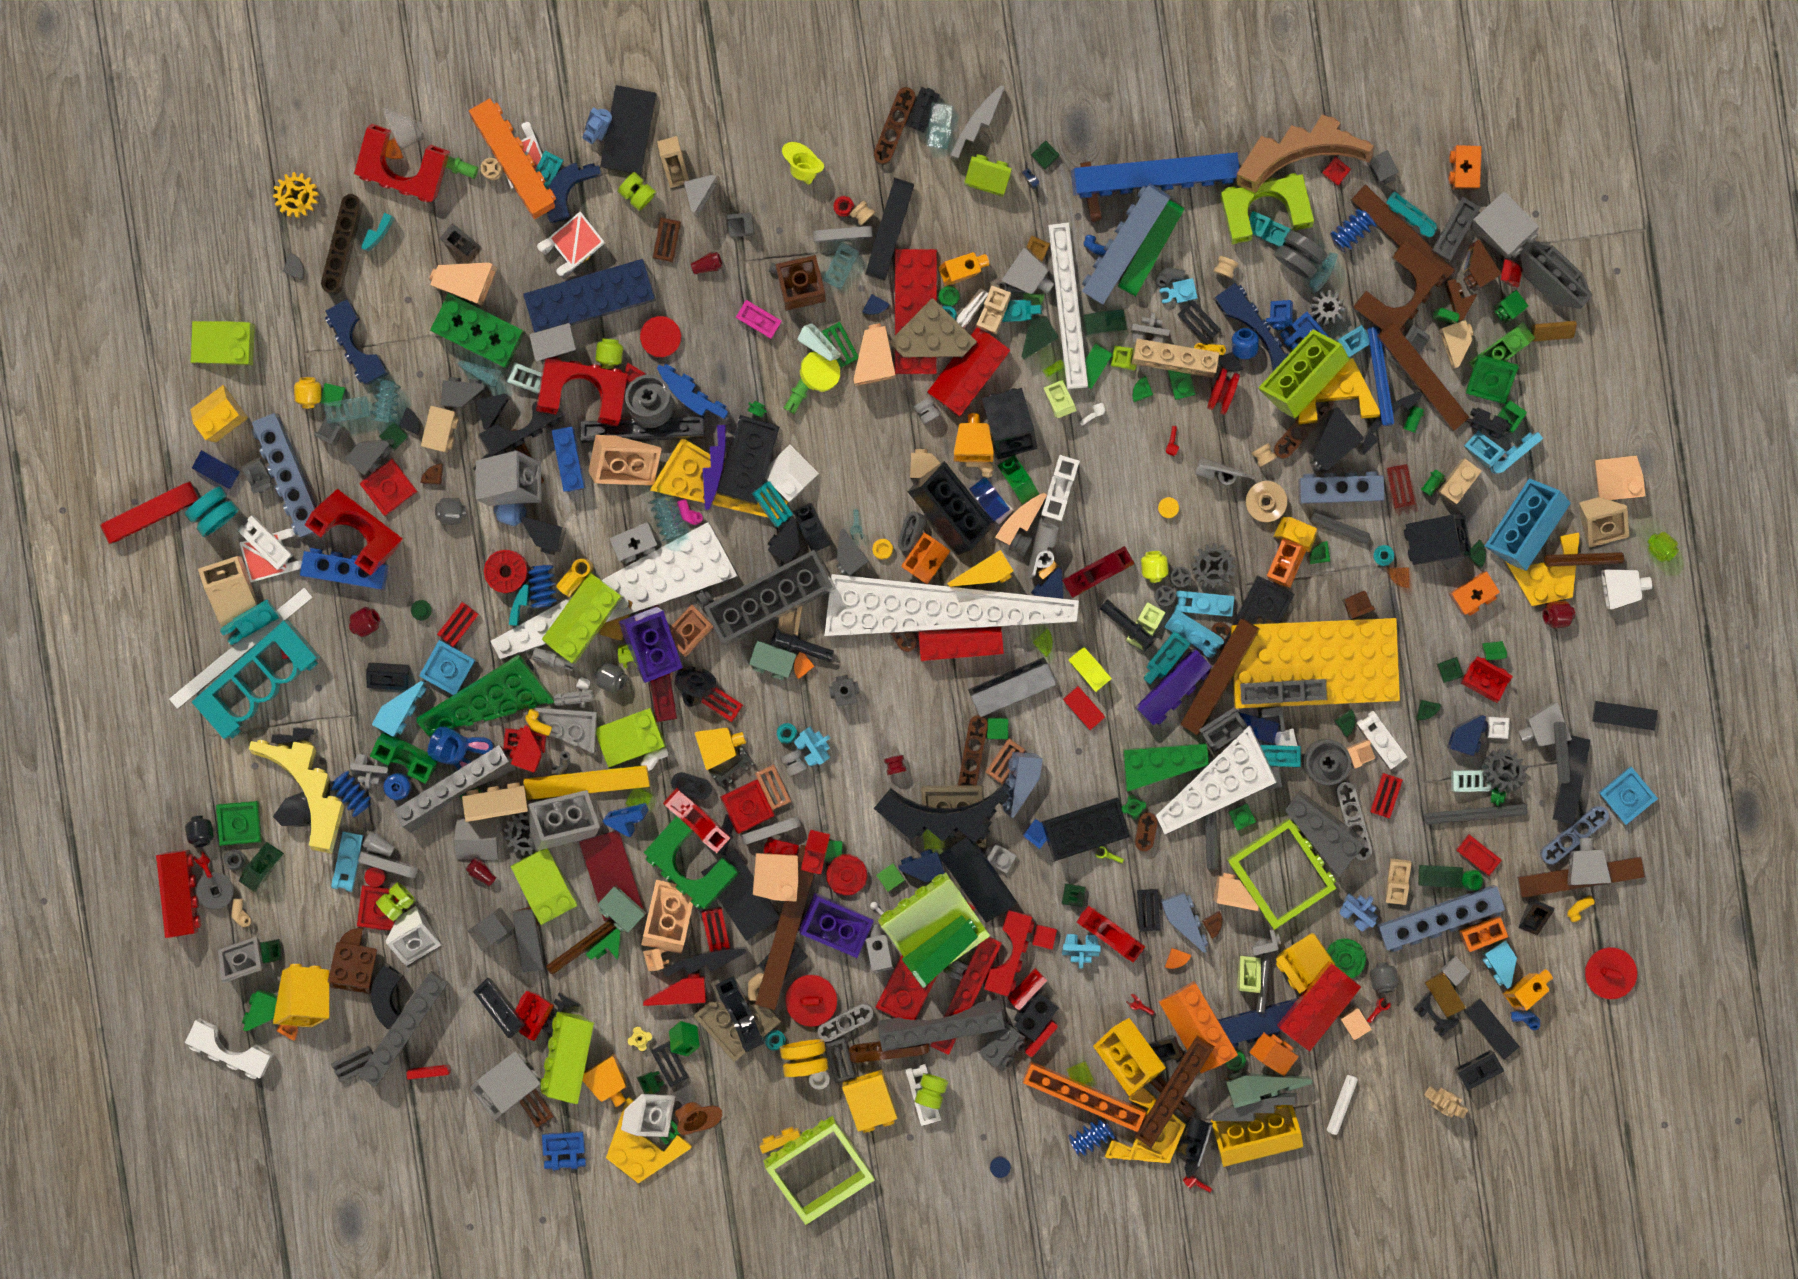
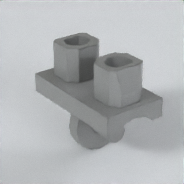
M1151 312L1150 318L1142 317L1141 323L1149 324V326L1138 324L1131 326L1133 343L1137 339L1145 340L1146 334L1153 335V341L1165 343L1166 338L1169 337L1170 330L1153 327L1154 325L1162 326V320L1155 319V313Z
M357 754L354 763L350 765V770H352V775L358 776V782L365 783V789H370L371 784H379V778L387 779L390 776L388 765L378 760H375V766L368 765V756Z

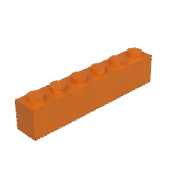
M489 98L468 110L471 119L532 218L535 220L554 209V200H556L554 193L551 189L547 190L543 184L546 182L540 171L536 173L532 167L535 165L529 154H524L522 150L524 145L520 138H515L511 133L514 130L510 122L503 120L501 116L503 112L497 102L494 104Z
M1030 1061L1022 1079L1023 1083L1136 1132L1139 1131L1146 1114L1145 1110L1032 1061Z

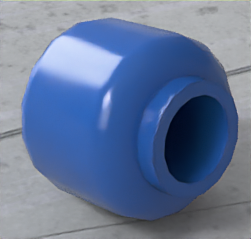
M1248 328L1236 331L1232 336V353L1236 357L1245 360L1257 355L1259 350L1258 335Z
M392 774L384 782V792L392 800H402L411 793L412 782L405 774Z

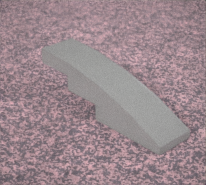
M1000 85L972 115L960 134L950 158L958 161L965 142L974 144L980 127L989 128L1004 91V86Z

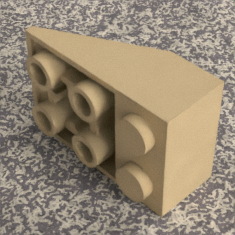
M236 556L198 569L205 592L221 628L233 621V618L258 605L242 556Z

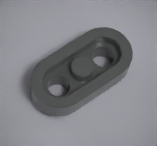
M912 511L905 517L898 540V547L901 551L910 553L921 538L925 525V518L921 513Z

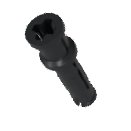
M1109 599L1102 604L1100 610L1128 633L1131 640L1134 639L1143 646L1142 649L1144 651L1152 646L1157 637L1148 633L1142 624H1137Z
M776 628L773 632L770 642L771 646L777 645L786 648L788 652L795 650L828 663L833 658L831 654H834V650L798 639L796 634L790 635L781 632L779 628Z

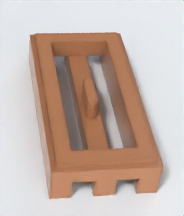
M1008 738L985 773L1003 784L1009 775V768L1001 778L998 775L1012 756V752L1018 749L1019 752L1024 753L1026 750ZM1012 745L1013 747L996 772H991L1008 746Z
M774 764L755 773L772 811L792 802ZM771 770L786 799L784 801H782L774 785V782L769 774V771ZM764 773L778 801L776 805L761 776Z

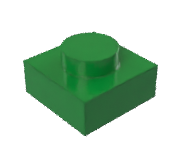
M1248 803L1228 811L1237 831L1256 822Z

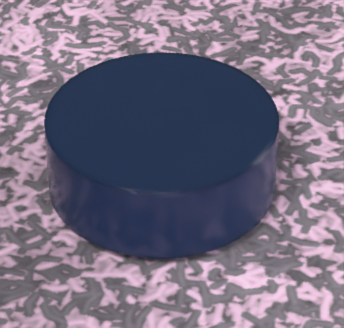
M997 1156L991 1161L990 1171L995 1177L1003 1178L1009 1174L1011 1166L1007 1158Z

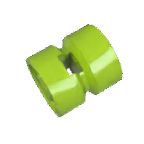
M633 172L621 184L617 192L624 199H630V204L636 210L641 211L652 200L656 191L649 184L644 185V180L636 172ZM635 188H638V190H637L636 193L634 194L632 191H633Z
M397 882L389 889V894H384L376 901V904L388 918L395 921L403 913L402 909H408L416 900L401 883Z
M923 1073L920 1081L922 1089L918 1090L914 1102L939 1110L943 1101L941 1094L945 1093L948 1080Z

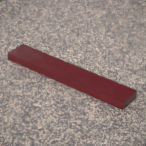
M658 604V605H655V606H652V607H649V608H647V609H645V610H641V611H639V613H642V612H644V611H647V610L652 609V608H655V607L660 608V607H659V604ZM670 673L651 680L650 685L656 722L678 719Z

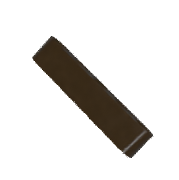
M347 194L342 198L321 280L322 289L332 295L338 294L343 288L363 209L362 200L354 194ZM351 199H356L357 206L354 209H349L347 206ZM346 219H351L352 221L349 229H343L342 226L343 221ZM345 239L347 242L346 247L339 250L337 247L338 241ZM340 259L342 262L341 267L334 270L332 267L333 261ZM331 279H335L337 282L333 290H329L327 287V283Z

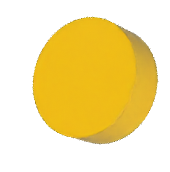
M1164 498L1158 504V512L1164 518H1172L1179 511L1178 502L1173 498Z
M879 539L873 544L872 551L878 559H887L893 553V546L889 540Z

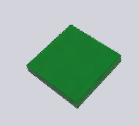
M1478 354L1465 394L1506 404L1519 368L1518 365Z
M258 801L216 804L220 846L262 842Z

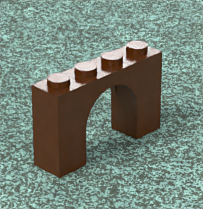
M1403 241L1391 258L1413 276L1415 292L1412 299L1401 307L1393 308L1386 306L1369 292L1365 291L1353 306L1356 311L1382 331L1388 325L1394 323L1403 332L1406 328L1404 323L1407 319L1412 320L1419 311L1416 309L1421 302L1425 304L1432 295L1429 292L1434 285L1438 287L1445 278L1443 276L1445 271L1406 241Z

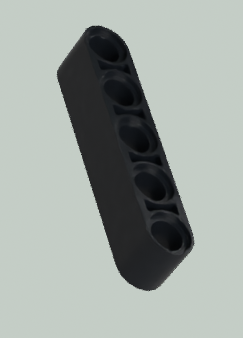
M894 178L865 275L886 280L913 192L914 183Z

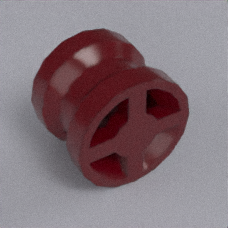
M904 755L884 759V763L887 764L888 768L886 771L887 775L907 771L906 766L903 765Z

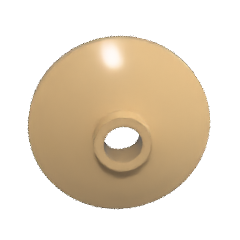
M1261 481L1253 485L1248 491L1246 507L1254 519L1261 522H1272L1284 514L1287 508V496L1279 484L1272 481ZM1263 498L1269 499V505L1265 506L1262 504Z

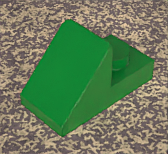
M618 928L612 931L586 953L588 958L592 960L595 957L598 960L607 953L605 948H608L618 960L620 957L622 932Z

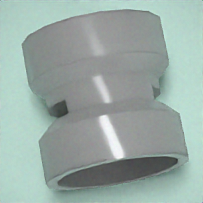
M931 396L913 407L921 415V421L924 425L941 415L939 409L934 407V401Z
M799 749L780 758L787 767L786 772L789 777L807 769L805 762H802L800 758L801 753Z

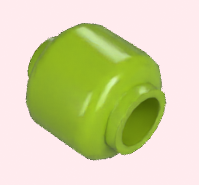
M602 338V341L597 343L596 362L601 363L602 368L612 369L614 365L621 364L622 344L616 339Z

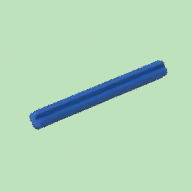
M1374 326L1368 328L1367 332L1382 425L1390 426L1394 424L1384 353L1382 343L1376 337L1380 334V329Z

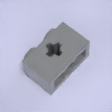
M649 522L609 538L618 560H624L625 564L636 560L637 554L643 552L644 555L656 551L655 547L659 545ZM633 538L637 541L640 540L638 549L629 545L632 543Z

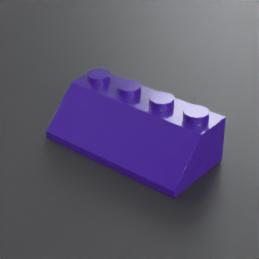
M1192 649L1134 708L1153 726L1156 723L1160 725L1167 718L1165 714L1170 709L1174 711L1182 703L1180 699L1185 694L1189 696L1197 688L1195 684L1200 679L1204 681L1208 677L1212 666L1196 649Z

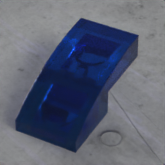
M203 450L200 451L192 466V469L228 489L232 488L240 473L236 468Z
M984 477L969 488L993 522L1010 510L987 478Z
M1239 712L1247 726L1251 725L1257 739L1274 743L1279 723Z

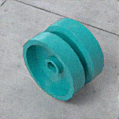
M221 486L214 488L198 499L184 514L191 523L200 521L196 529L202 537H206L224 526L239 511V508L233 501L224 502L227 498V493Z

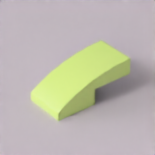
M1147 602L1135 623L1142 624L1143 628L1153 635L1165 612ZM1129 636L1125 641L1143 650V646L1136 640H1131Z

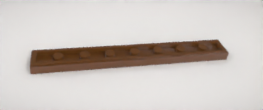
M805 845L800 846L798 853L797 900L784 902L755 1005L775 1010L814 877V873L801 870Z

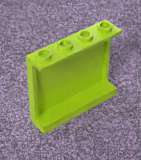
M947 873L937 875L926 887L918 888L913 896L901 900L896 908L884 912L880 919H878L879 924L903 957L907 956L961 915L966 920L970 918L977 929L974 931L978 938L952 962L990 937Z

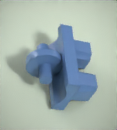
M593 107L582 138L590 144H593L596 139L602 141L612 120L611 113L606 109L597 110Z
M1348 893L1339 912L1346 919L1353 913L1359 918L1355 921L1354 925L1362 932L1369 926L1373 927L1378 918L1373 913L1376 907L1371 904L1374 899L1371 895L1366 899L1359 895L1356 899Z

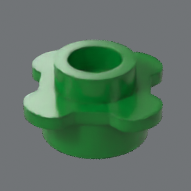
M754 401L753 404L748 403L750 406L747 411L762 418L764 413L768 412L764 410L765 405Z
M1498 787L1492 789L1491 803L1500 807V804L1505 801L1506 791L1500 793Z
M1129 795L1127 803L1122 806V812L1132 815L1133 819H1138L1142 809L1146 808V803L1139 801L1134 795Z

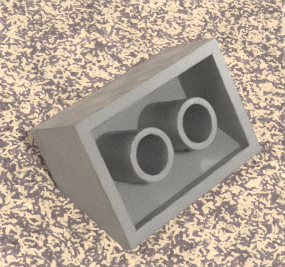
M587 790L528 804L530 832L537 851L595 837L600 829Z

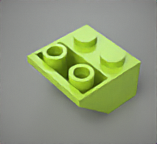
M977 154L976 157L972 156L964 185L1004 197L1012 168L1008 167L1009 164L1002 161L990 162L988 161L989 158Z

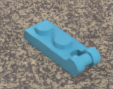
M1529 432L1521 439L1523 443L1517 448L1514 445L1505 452L1507 456L1490 467V471L1494 474L1502 473L1539 443L1543 437L1538 432L1534 434Z
M1176 591L1178 602L1175 605V610L1188 613L1233 616L1234 596ZM1186 598H1192L1191 606H1185Z
M1177 609L1165 625L1166 629L1171 632L1175 630L1192 645L1202 650L1208 658H1213L1217 653V649L1224 643L1220 636Z
M346 831L342 832L331 888H344L346 891H353L364 835ZM342 874L349 875L347 881L341 880Z

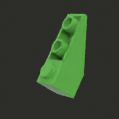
M1521 322L1480 354L1506 361L1530 344L1535 337L1527 326ZM1477 356L1468 362L1472 366V368L1474 367Z

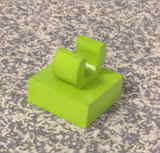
M627 644L618 646L619 663H623L624 668H627V662L634 661Z

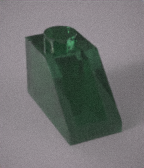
M1124 309L1083 315L1086 337L1127 330Z
M1038 316L1029 322L1031 326L1027 329L1021 355L1023 361L1059 338L1046 316L1042 319Z
M266 842L245 867L239 882L256 893L284 853Z

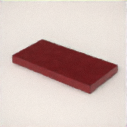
M615 830L580 841V847L598 904L617 885L643 909L644 907L620 832ZM602 915L604 921L612 919L610 916L606 918Z

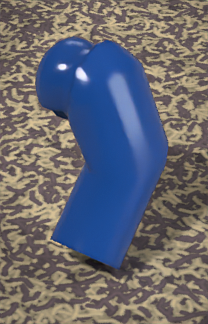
M1086 235L1085 241H1083L1084 247L1096 255L1104 256L1107 252L1104 250L1105 246L1095 244V236Z
M1531 1010L1510 1012L1512 1022L1524 1021L1531 1030H1538L1540 1028V1019Z

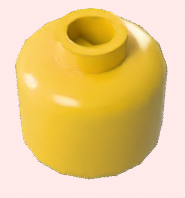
M313 377L299 378V381L294 384L295 402L301 404L302 408H314V404L321 402L320 382L316 381Z

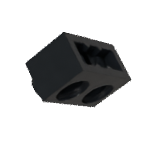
M1039 991L1027 1002L1028 1005L1025 1010L1022 1011L1020 1009L1013 1019L1016 1021L1014 1027L1034 1041L1059 1009L1056 1003ZM1037 1002H1045L1047 1004L1046 1009L1041 1012L1035 1009ZM1026 1018H1032L1035 1023L1033 1027L1026 1028L1023 1026V1021Z
M1492 1050L1454 1069L1467 1091L1504 1072L1497 1056Z

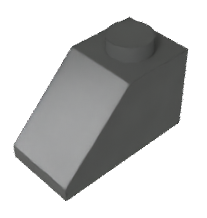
M844 528L841 529L836 559L839 564L836 566L843 575L847 573L850 576L869 562V560Z

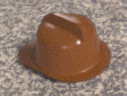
M696 1102L687 1103L675 1111V1116L678 1120L677 1131L681 1135H687L712 1128L721 1120L723 1116L722 1110L717 1106L702 1107Z

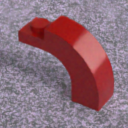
M678 788L663 802L670 811L684 821L699 836L702 842L714 852L718 853L730 839L726 831L706 811Z
M1089 905L1077 920L1080 926L1096 935L1133 963L1146 947L1127 931Z

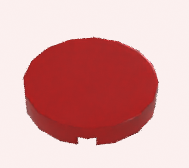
M664 316L650 318L643 325L640 332V341L648 354L664 358L677 351L682 335L679 326L674 320Z
M842 854L829 863L826 871L827 882L837 894L844 896L853 895L865 886L867 868L857 856Z

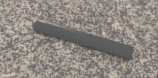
M1270 952L1263 953L1261 991L1258 995L1257 1004L1258 1014H1265L1271 961Z

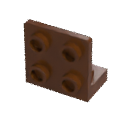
M337 942L328 977L330 988L371 995V978L377 949Z

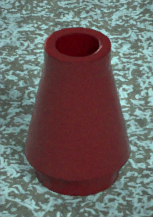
M712 251L691 263V268L695 275L719 271V268L723 267L720 254L718 252L713 253Z
M476 857L465 869L468 872V876L486 884L488 887L497 878L485 863Z

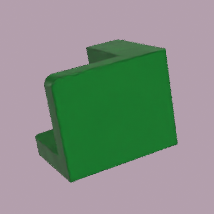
M1510 400L1506 402L1497 416L1509 420L1508 423H1511V427L1507 432L1513 433L1527 411Z
M680 1021L669 1030L671 1052L688 1057L700 1047L698 1027L696 1025Z

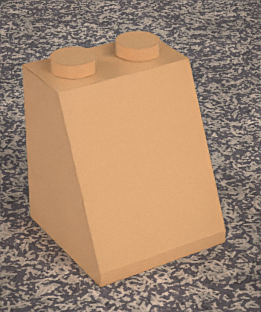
M491 263L438 265L437 269H433L429 280L432 282L430 285L451 295L483 306L497 267Z
M880 323L869 325V329L864 331L854 375L855 386L896 378L886 327H881Z

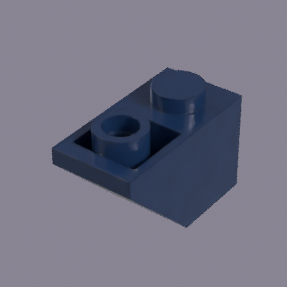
M1058 567L1045 577L1047 580L1042 586L1038 583L1031 591L1033 596L1064 599L1062 570Z
M1477 715L1454 727L1447 748L1474 756L1475 752L1478 753L1481 747L1479 738L1481 732H1485L1488 721H1485L1486 716Z
M932 849L921 852V856L915 859L912 856L901 859V864H898L900 871L924 882H929L937 875L945 873L937 850L933 852Z

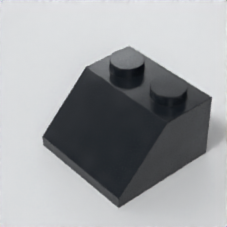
M522 517L521 521L537 547H541L540 552L555 555V551L561 552L567 528Z

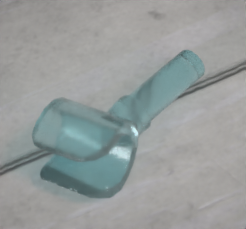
M855 509L853 510L854 523L850 528L853 540L854 534L857 532L860 533L861 539L864 537L862 527L859 525V513Z

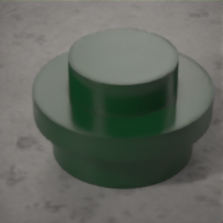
M418 600L411 606V614L417 620H426L432 613L431 605L425 600Z

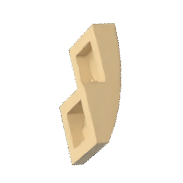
M991 286L984 302L985 307L976 324L977 328L995 335L997 334L1011 297L1010 292Z
M1390 858L1386 903L1407 904L1411 861Z

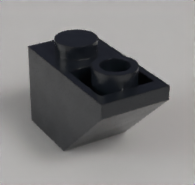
M812 503L793 511L811 551H819L831 545Z
M794 517L791 519L787 518L779 527L782 529L778 536L774 534L767 543L770 546L768 551L786 564L791 562L801 549L797 520Z

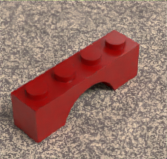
M1013 909L1007 910L1002 930L1012 940V953L1009 959L1002 965L990 967L984 985L985 990L1008 996L1009 992H1014L1017 982L1013 980L1015 972H1020L1023 961L1019 959L1022 952L1026 953L1029 941H1026L1027 933H1032L1035 921H1032V915Z

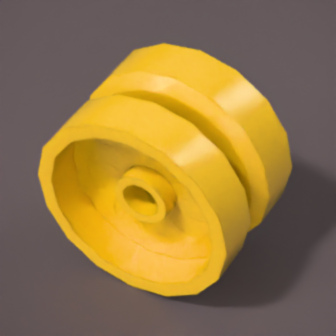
M824 1039L798 1041L780 1046L781 1058L791 1060L783 1065L784 1077L808 1076L828 1070L827 1058L817 1056L826 1051Z

